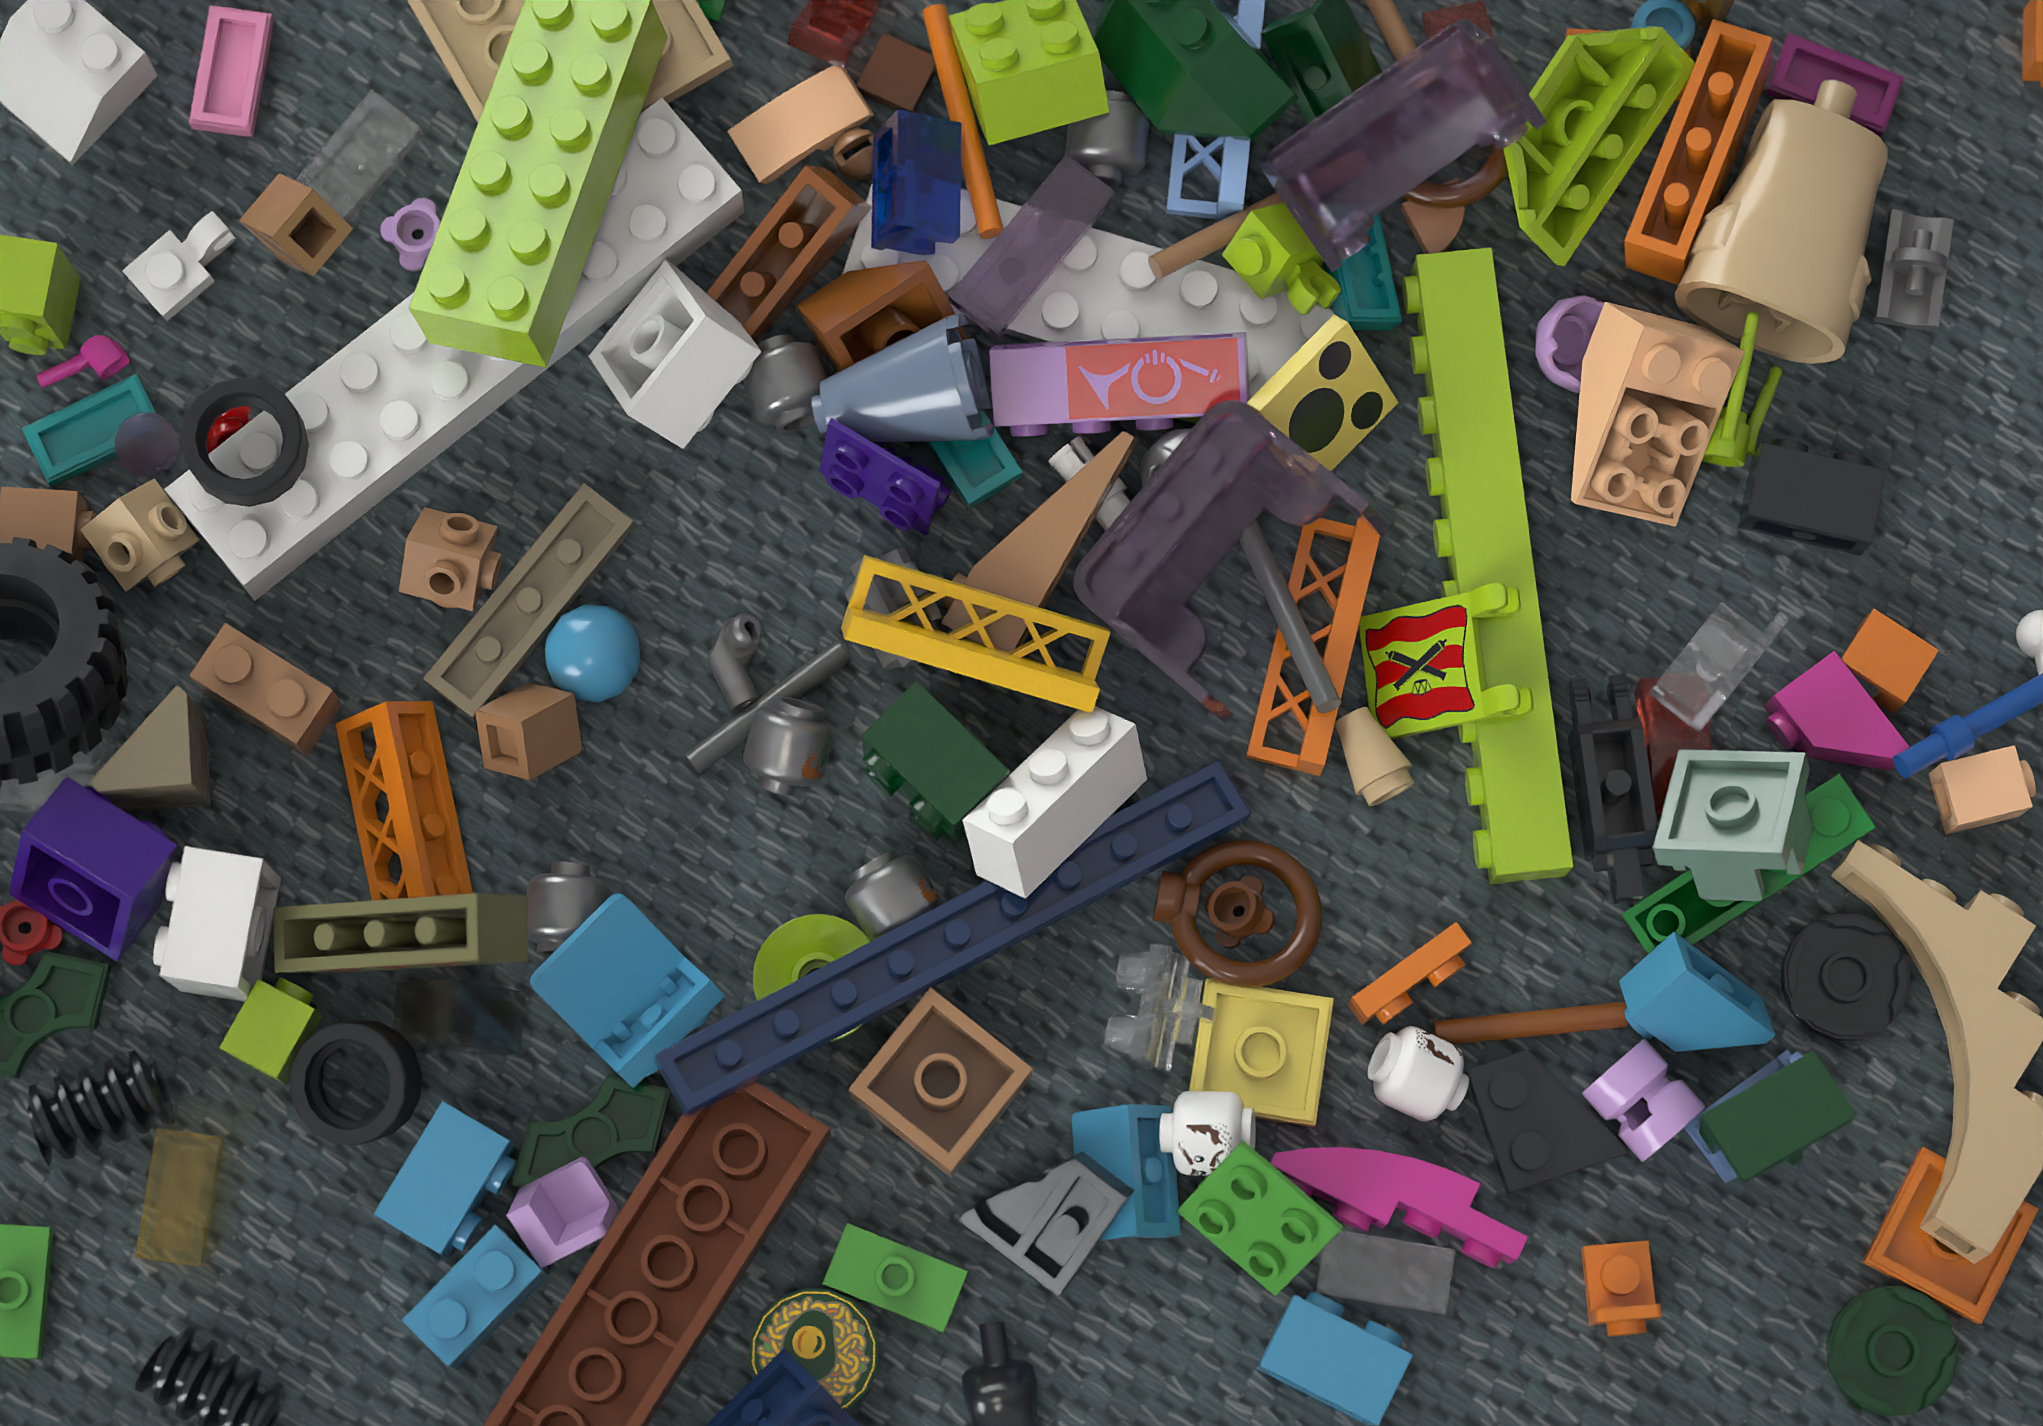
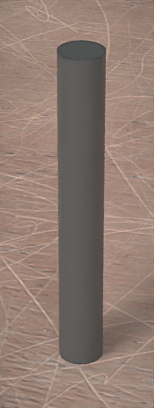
M835 640L684 754L685 758L700 775L748 738L753 717L759 708L765 705H774L775 698L778 696L801 699L850 662V656L842 645Z

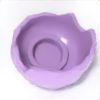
M1585 295L1558 300L1537 325L1535 352L1542 372L1551 382L1574 393H1580L1582 360L1602 311L1603 302H1597L1596 299Z

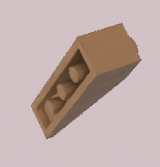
M1121 432L973 566L967 577L958 573L952 581L1044 609L1140 439L1127 432ZM949 596L942 598L940 606L948 610L941 622L952 630H956L972 621L962 600ZM972 604L978 617L992 611V609ZM1009 614L984 626L993 646L1009 652L1023 645L1030 634L1022 618ZM978 631L965 636L972 641L984 644Z

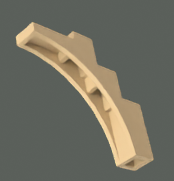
M1857 840L1844 854L1831 876L1870 906L1905 946L1931 991L1947 1036L1954 1081L1952 1138L1940 1185L1919 1228L1975 1264L1992 1253L2043 1169V1097L2028 1090H2024L2021 1093L2014 1088L2043 1041V1018L2039 1016L2040 1009L2028 998L2011 991L2005 994L1997 989L2036 925L2023 917V910L2012 900L1999 894H1990L1989 896L1982 890L1963 908L1955 903V895L1944 885L1931 879H1923L1921 881L1901 868L1900 859L1888 849L1873 843L1866 845Z

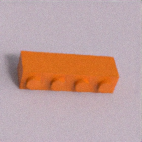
M1715 19L1712 20L1624 240L1626 268L1679 285L1690 262V249L1702 226L1703 217L1717 207L1772 68V37Z

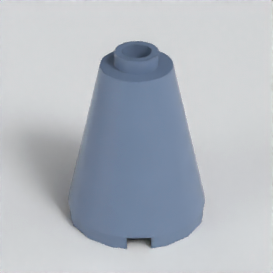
M961 313L947 316L821 381L820 395L812 397L813 414L820 433H826L828 422L833 418L871 442L976 441L991 438L994 432V423L981 425L980 411L992 408L979 350L974 338L962 341L957 329L959 326L968 324L965 316Z

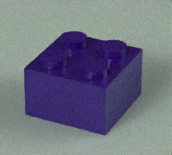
M66 776L21 832L8 894L118 962L160 908L177 844L169 840L167 835L155 824L145 820L138 821L114 806L107 796L101 795L93 787L82 786Z

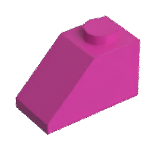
M1835 651L1776 693L1764 706L1770 714L1766 719L1767 726L1777 741L1786 749H1791L1795 746L1798 752H1805L1807 758L1893 770L1895 768L1893 763L1894 755L1909 748L1906 741Z

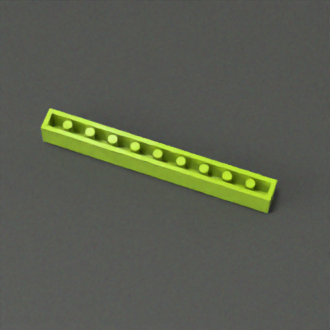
M1492 247L1416 255L1411 276H1403L1402 294L1406 314L1416 313L1419 336L1410 337L1411 365L1414 374L1424 373L1427 397L1418 398V420L1421 434H1432L1435 458H1426L1425 461L1429 496L1440 495L1442 519L1433 521L1435 551L1437 557H1447L1450 581L1441 582V598L1466 593L1480 586L1496 582L1505 584L1506 587L1512 586L1519 589L1521 600L1519 612L1509 615L1478 618L1486 688L1490 689L1503 684L1517 685L1518 688L1528 687L1531 688L1534 704L1532 712L1528 714L1492 718L1458 725L1461 743L1472 744L1474 767L1465 768L1467 800L1469 806L1479 805L1482 830L1473 831L1475 862L1477 869H1488L1489 884L1565 877L1573 868Z

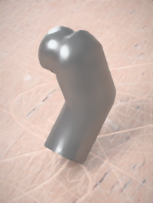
M747 613L738 614L724 622L708 655L709 667L732 712L747 707L760 698L746 669L762 638L763 628L755 616Z

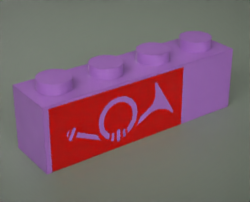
M1247 332L995 345L989 350L994 427L1010 426V436L1048 434V424L1073 423V433L1106 432L1111 430L1110 421L1136 420L1137 430H1161L1173 428V418L1195 416H1199L1200 427H1222L1236 425L1237 414H1248L1250 410L1247 402L1250 400Z

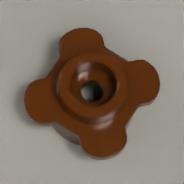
M1245 876L1240 881L1226 882L1211 892L1205 901V910L1212 923L1218 927L1215 936L1216 941L1224 948L1234 949L1239 946L1243 938L1254 933L1266 934L1274 926L1275 915L1266 908L1262 898L1264 884L1255 876ZM1239 907H1244L1245 912L1243 916L1236 917L1235 911Z

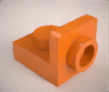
M1649 1241L1581 1247L1589 1326L1606 1324L1607 1336L1647 1333L1646 1321L1662 1317L1661 1304L1655 1303Z

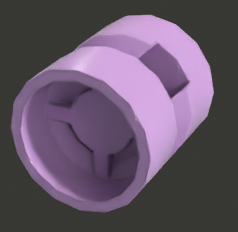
M1645 1038L1581 1093L1604 1120L1617 1119L1621 1123L1618 1133L1619 1137L1641 1162L1645 1161L1706 1107L1683 1080L1670 1081L1666 1077L1669 1064ZM1642 1097L1647 1101V1104L1641 1100Z

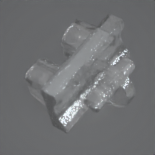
M1151 944L1149 953L1120 955L1116 974L1117 988L1125 992L1141 994L1138 1016L1112 1013L1108 1019L1104 1042L1106 1046L1129 1055L1131 1059L1151 1069L1170 1071L1175 1042L1191 1045L1195 1023H1214L1216 1009L1199 1003L1203 981L1187 978L1190 962L1186 957L1173 952V948L1170 946Z

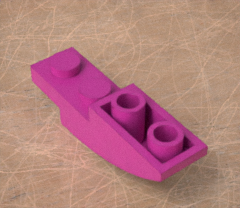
M1335 1147L1306 1148L1278 1152L1274 1154L1270 1161L1271 1165L1310 1198L1314 1194L1336 1205L1332 1214L1333 1217L1363 1232H1367L1371 1224L1381 1229L1385 1227L1397 1207L1406 1212L1402 1222L1407 1226L1435 1239L1438 1238L1442 1230L1464 1241L1460 1250L1463 1254L1491 1268H1496L1499 1260L1509 1265L1517 1261L1528 1236L1470 1208L1471 1202L1481 1183L1449 1169L1415 1158L1377 1150Z

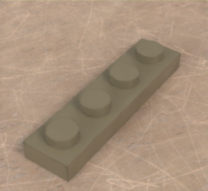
M583 483L424 676V682L476 722L475 710L494 700L553 628L562 614L567 611L635 528L634 521Z

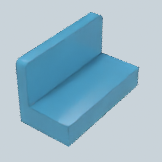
M1125 1104L1075 1112L1072 1115L1074 1155L1083 1151L1134 1190V1193L1100 1241L1120 1238H1165L1181 1235L1180 1215L1176 1212L1179 1208L1173 1153L1161 1152L1160 1148L1161 1114L1172 1113V1106Z

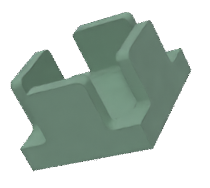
M1679 749L1653 847L1658 865L1673 866V869L1676 871H1688L1690 868L1698 895L1706 900L1761 901L1765 887L1760 869H1784L1790 875H1802L1812 834V822L1805 800V788L1810 771L1806 753Z

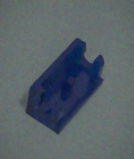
M898 109L873 134L871 248L882 251L886 248L917 255L935 254V242L953 244L960 238L961 122Z

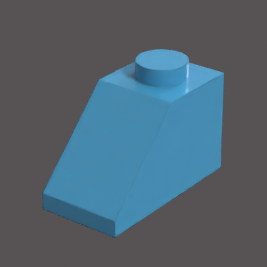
M1675 932L1668 936L1619 980L1627 1006L1624 1010V1015L1632 1028L1646 1039L1656 1037L1675 1052L1766 1044L1776 1036L1763 998Z

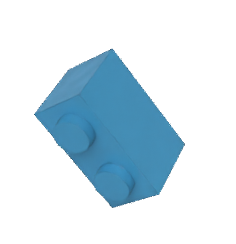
M442 1101L374 1215L447 1259L454 1247L464 1252L482 1224L483 1218L477 1215L476 1211L486 1194L490 1191L498 1195L510 1179L517 1165V1161L509 1157L515 1145L508 1139Z
M494 1225L402 1321L448 1367L457 1370L549 1275L502 1229Z
M1310 1291L1306 1300L1294 1295L1290 1298L1256 1369L1368 1426H1379L1413 1354L1399 1348L1404 1338L1396 1332L1372 1321H1368L1365 1329H1362L1342 1319L1341 1316L1345 1308L1316 1292Z

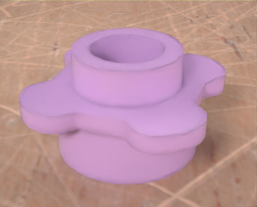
M418 198L414 200L411 205L401 208L394 217H387L381 224L380 232L382 238L386 242L394 244L400 253L399 262L401 266L408 271H418L424 267L425 260L429 255L441 223L436 215V206L429 199ZM415 230H422L424 235L421 239L416 240L412 237V233Z

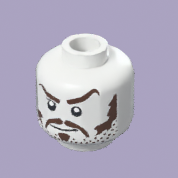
M1415 1026L1406 1027L1396 1035L1391 1032L1386 1034L1377 1045L1368 1067V1078L1374 1081L1373 1086L1376 1098L1382 1103L1423 1122L1437 1118L1445 1109L1455 1110L1462 1102L1469 1085V1077L1463 1074L1464 1060L1461 1050L1452 1043Z
M1222 1091L1182 1092L1175 1102L1174 1112L1161 1114V1152L1173 1153L1175 1166L1182 1174L1209 1176L1242 1140L1255 1150L1256 1126L1254 1108H1244L1241 1097L1236 1093Z

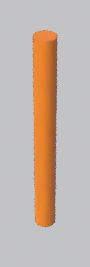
M934 4L926 7L922 14L980 238H995L1004 232L965 77L953 40L947 8L943 4Z

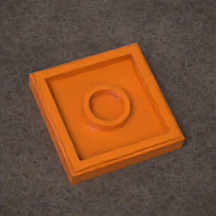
M1921 1147L1914 1157L1862 1263L1912 1290L1926 1294L1936 1303L1978 1325L1983 1322L2039 1208L2023 1200L1992 1253L1977 1263H1972L1919 1228L1940 1185L1946 1163L1944 1157L1925 1147Z

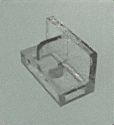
M1722 601L1657 681L1649 694L1699 733L1790 620V617L1780 610L1766 629L1761 632Z

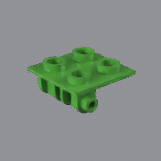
M1243 1140L1209 1176H1205L1201 1180L1198 1188L1176 1211L1274 1296L1343 1228V1225Z

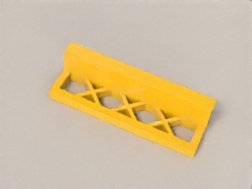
M867 555L863 557L841 626L845 640L1089 713L1093 712L1100 688L1095 682V678L1111 633L1108 628ZM874 574L899 581L911 603L888 615L863 608ZM910 585L932 592L917 599ZM945 596L962 600L972 621L950 633H945L932 628L922 608ZM972 604L992 609V611L978 617ZM916 612L923 626L902 619ZM1007 614L1022 618L1033 637L1031 641L1010 652L995 648L984 629V626ZM1033 622L1052 627L1053 629L1039 636ZM978 631L984 644L963 637ZM1067 633L1091 639L1081 673L1055 666L1045 645ZM1039 649L1045 662L1025 657V655Z

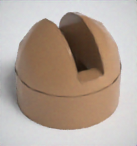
M861 128L846 130L834 144V165L837 171L849 180H867L875 175L878 164H882V145L879 139L869 130ZM864 141L871 144L854 154L847 161L842 156V154Z

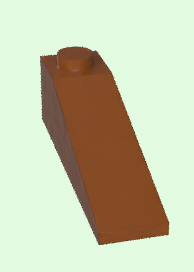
M806 165L710 287L707 294L737 319L756 343L835 256L862 219L872 209V206L827 168Z

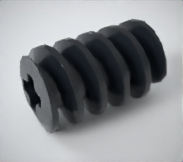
M136 1050L129 1051L128 1072L121 1073L111 1058L105 1059L103 1080L98 1082L86 1067L79 1068L78 1089L71 1090L60 1075L54 1077L53 1097L49 1099L44 1096L36 1084L29 1085L27 1107L29 1120L38 1148L48 1166L52 1163L53 1147L62 1158L66 1160L74 1158L77 1154V1137L88 1150H98L102 1146V1128L112 1141L118 1143L124 1141L127 1137V1120L141 1134L148 1133L151 1130L152 1111L167 1126L174 1124L175 1121L171 1099L157 1063L154 1061L147 1065Z
M192 1325L176 1337L170 1335L156 1348L141 1370L135 1383V1390L141 1393L156 1384L153 1398L154 1402L164 1407L178 1398L175 1412L176 1416L181 1420L186 1421L200 1412L198 1426H274L282 1409L280 1401L285 1386L277 1382L263 1394L259 1392L258 1387L263 1372L259 1368H255L244 1378L239 1379L236 1377L241 1357L237 1354H233L222 1364L217 1365L214 1363L219 1343L214 1339L198 1351L194 1350L192 1345L197 1329Z

